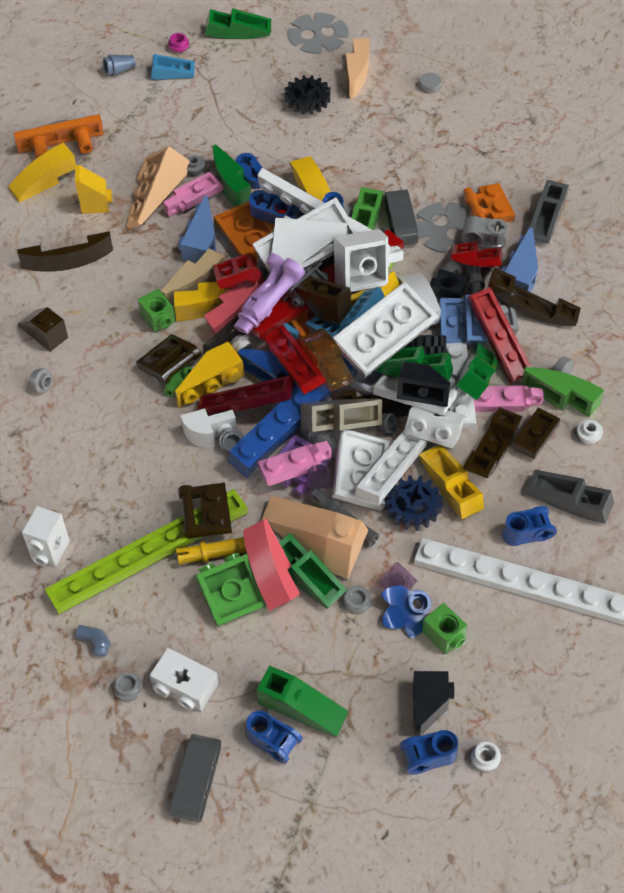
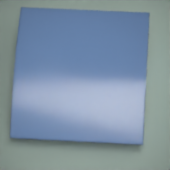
M466 295L465 299L440 298L439 300L441 310L440 335H446V343H466V346L477 345L478 342L480 344L489 343L467 299L469 295Z

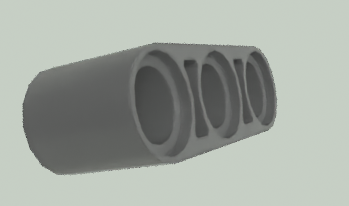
M408 190L384 192V203L390 231L404 241V245L418 244V229Z
M191 734L171 802V817L198 823L202 821L221 751V739Z

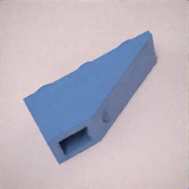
M206 195L201 204H197L193 220H189L187 232L179 240L178 248L181 250L182 260L184 261L189 260L197 263L208 249L216 251L209 199Z
M529 227L525 236H520L517 250L511 252L508 266H503L502 271L516 277L514 285L529 292L532 291L536 283L538 272L534 232L531 227Z

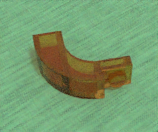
M321 328L297 338V343L323 374L329 392L353 383V376L342 358V351L326 330Z

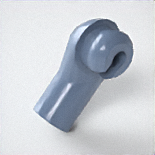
M84 625L78 626L76 638L91 641L94 645L93 653L97 656H106L108 648L111 647V642L105 632L98 628Z

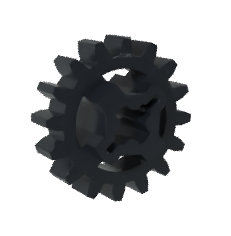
M303 75L301 80L294 78V83L289 81L288 87H285V103L288 104V108L293 107L294 112L301 110L302 115L305 112H309L312 115L314 110L320 113L321 107L327 108V103L331 101V88L328 87V83H322V78L315 80L313 75L310 78H306Z

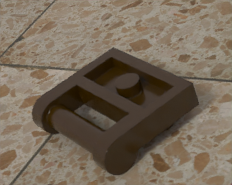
M171 334L137 360L136 364L139 370L155 377L162 385H166L171 381V377L190 361L197 360L202 354L196 345Z
M225 482L194 487L183 485L178 488V495L182 499L185 522L183 536L185 538L192 539L232 533ZM193 499H201L204 522L202 525L195 523Z

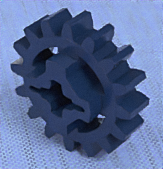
M409 475L408 481L400 478L398 486L395 484L385 497V510H388V518L395 517L396 526L401 522L404 523L405 530L410 525H414L417 531L420 524L428 528L430 520L436 522L438 514H441L442 496L438 495L439 488H431V480L426 483L422 482V476H419L417 480H413V477Z

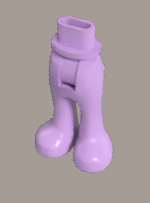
M271 253L267 258L268 266L271 269L270 275L246 300L242 311L237 315L239 319L234 327L238 331L248 334L253 327L257 328L264 318H268L280 298L305 275V270L301 265L291 258L284 260L279 255Z

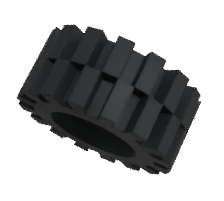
M418 335L403 348L423 346L425 355L446 353V335Z

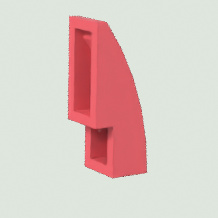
M262 273L257 282H250L249 280L240 282L235 288L220 295L222 304L204 315L210 330L219 341L236 329L234 325L239 319L237 315L242 311L244 303L265 282Z
M265 518L243 530L250 566L269 611L297 597L300 593L287 570L291 567V564L267 519Z

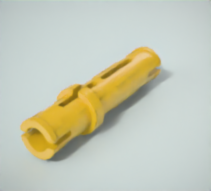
M244 537L212 543L202 541L200 545L176 548L179 565L198 561L207 563L209 559L230 556L235 553H247Z

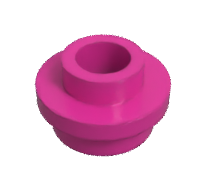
M174 33L170 36L168 46L172 51L182 52L189 47V40L183 33Z

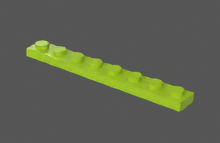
M235 489L227 492L230 520L232 522L247 514L248 507ZM200 506L194 510L195 523L197 525L204 524L202 507ZM183 515L45 588V592L59 615L175 553L176 548H184L202 537L188 539L183 536V526L185 525Z

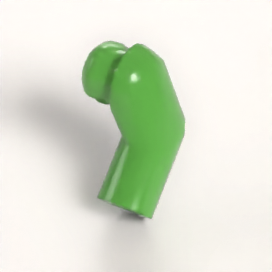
M187 366L171 377V381L166 384L163 393L168 397H174L176 394L175 390L193 368Z

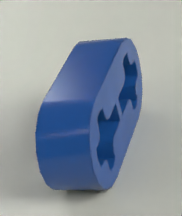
M241 153L237 156L236 162L244 168V180L251 185L252 189H260L257 175L262 166L253 154Z

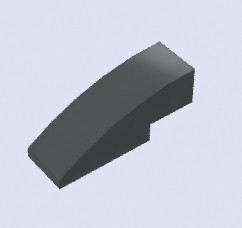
M546 180L530 225L533 228L534 240L550 243L568 195L569 185Z
M535 470L526 488L528 494L557 509L606 524L614 505L611 490L587 486L585 479Z

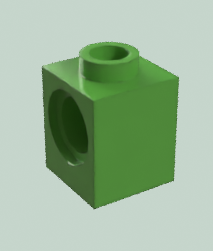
M159 289L138 299L140 315L155 333L175 323L173 306Z
M444 602L423 619L422 632L443 653L447 654L452 648L457 650L466 641L467 624ZM442 628H449V629H451L453 632H451V633H445V632L441 631L440 629H442Z

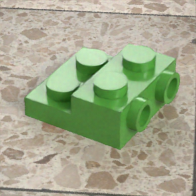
M235 553L224 558L225 563L215 567L214 563L198 569L200 573L196 575L195 579L217 627L267 606L254 578L247 554L240 556L239 553Z

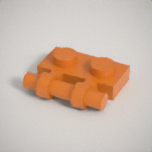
M500 183L478 187L477 194L470 187L463 190L466 205L471 207L472 216L501 219L506 223L514 221L515 213Z

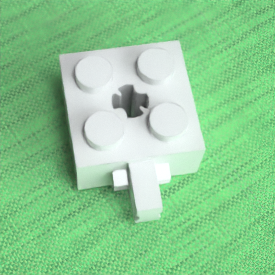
M379 229L334 237L335 283L350 287L351 292L385 286L388 283V266H390V263L403 260V250L399 246L390 247L388 236Z

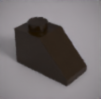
M308 276L296 287L298 295L318 319L339 325L352 308L350 287L313 276Z
M48 307L36 309L18 323V326L50 352L68 338L64 319Z

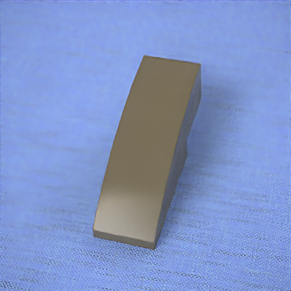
M348 399L301 403V429L310 432L331 429L341 431L382 425V399Z

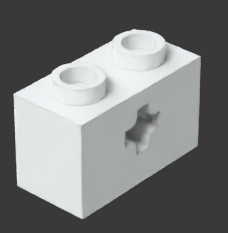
M413 406L409 411L404 434L453 449L460 439L466 416L449 410L444 415H440Z
M37 506L22 531L31 559L38 565H49L56 568L70 542L62 514Z
M167 648L150 674L153 690L157 694L166 698L171 696L182 707L188 710L194 708L200 712L203 711L219 685L217 672L170 648Z

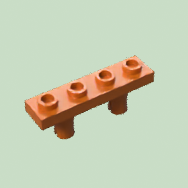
M100 114L13 132L18 153L34 150L36 158L47 152V147L73 141L78 142L81 153H90L93 150L90 138L104 135Z

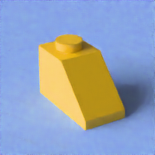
M75 165V185L82 214L109 212V203H113L112 189L107 188L106 179L81 165Z

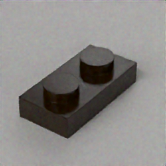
M538 407L513 441L512 448L535 460L558 427L560 418Z

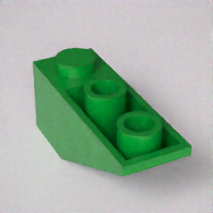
M270 665L257 688L258 704L336 738L349 713L348 710L296 676Z

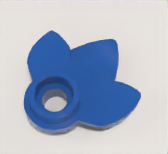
M402 585L385 589L381 596L390 606L383 615L382 625L389 629L404 627L410 638L422 633L423 619L429 613L432 605L429 595L422 590L410 591ZM413 600L420 601V609L413 606Z

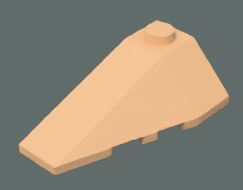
M169 146L145 157L136 181L140 185L133 193L136 201L130 207L126 228L130 230L142 225L180 181L186 177L189 164L188 159Z
M271 496L262 520L266 518L270 527L283 538L291 533L307 552L311 550L332 574L346 579L350 577L368 532L367 527L361 520L276 496Z

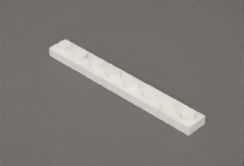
M422 538L414 561L416 566L624 626L623 594L426 538Z

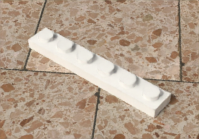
M264 168L257 175L262 190L269 194L275 193L288 205L294 204L298 206L304 214L325 204ZM349 217L358 233L372 230Z

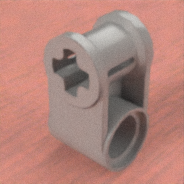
M470 216L464 222L462 242L477 241L478 247L481 248L501 246L503 248L506 244L504 236L508 231V224L501 219Z

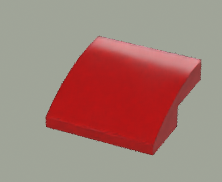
M477 241L454 244L451 258L457 262L472 266H501L503 259L502 246L478 250Z

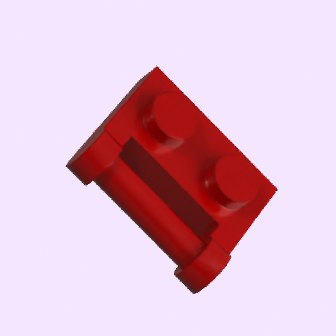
M246 253L213 265L219 289H232L238 286L240 282L246 280L257 282L261 277V272L255 266V256L251 253Z

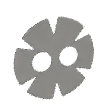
M315 13V21H313L306 14L292 22L293 25L301 29L289 28L288 38L294 46L305 42L301 47L302 51L321 53L323 45L330 52L345 43V41L336 37H348L349 31L347 25L342 20L331 24L336 17L334 15ZM327 26L333 27L335 33L331 36H325L321 33V29ZM304 30H312L315 32V37L305 39L301 36V33Z
M440 202L423 208L417 216L428 222L416 221L418 239L431 236L424 245L439 252H447L449 243L452 248L454 244L463 243L462 237L458 240H452L448 238L446 233L451 228H458L463 233L466 219L464 216L467 215L470 209L453 202L448 203L446 211ZM443 214L447 216L448 223L444 226L435 225L432 221L433 217Z

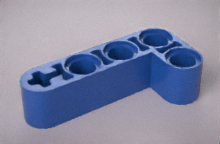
M255 190L249 197L251 215L256 219L274 225L276 218H284L285 215L292 219H298L305 215L298 206L294 204L288 205L280 199V196L273 193L269 194L264 190ZM337 192L327 193L322 202L327 203L337 198L342 207L344 204L343 197ZM278 210H285L286 212L283 213V214H280V213H278L277 211H278Z

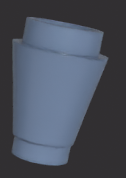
M107 55V57L103 58V68L107 75L111 74L114 76L136 66L133 55Z

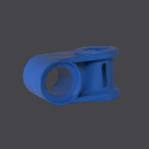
M538 506L533 509L510 513L506 518L503 528V540L508 545L519 546L536 541H545L554 537L557 529L550 522L548 508L546 506Z
M252 712L246 720L248 740L280 763L286 764L289 760V753L296 744H300L303 740L297 730L287 724H283L267 712ZM257 724H262L267 729L263 732H256L252 728Z
M440 730L403 740L400 743V749L406 755L408 774H421L434 768L452 764L458 755V739L456 735L448 730ZM441 744H448L452 749L448 752H442L437 747Z

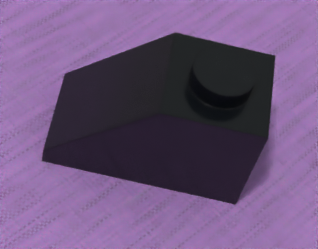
M404 361L398 377L396 399L448 407L451 383L430 365Z
M414 671L412 681L414 736H421L448 710L449 699H454V682H449L448 671Z

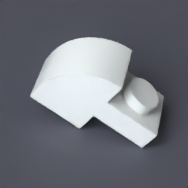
M201 409L181 415L185 437L192 444L202 448L215 447L214 438L220 437L225 429L236 428L233 410L208 416L206 409Z

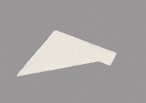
M276 218L272 253L279 255L284 260L291 258L300 265L332 242L334 237L346 235L347 223Z

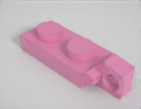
M207 172L173 190V195L163 202L164 212L170 217L179 213L180 210H188L201 203L205 195L210 198L223 191V184L211 172Z
M523 385L488 386L477 401L474 399L475 412H497L499 407L511 412H524V409L530 408L531 405H542L544 398L543 388H529V386Z
M327 441L315 443L314 445L308 444L307 446L305 445L258 461V468L267 486H272L315 471L316 466L320 465L322 461L332 458L331 447Z

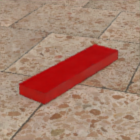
M491 287L469 295L467 299L510 384L522 380L526 367H531Z
M284 325L262 336L267 347L304 395L326 383L323 374Z

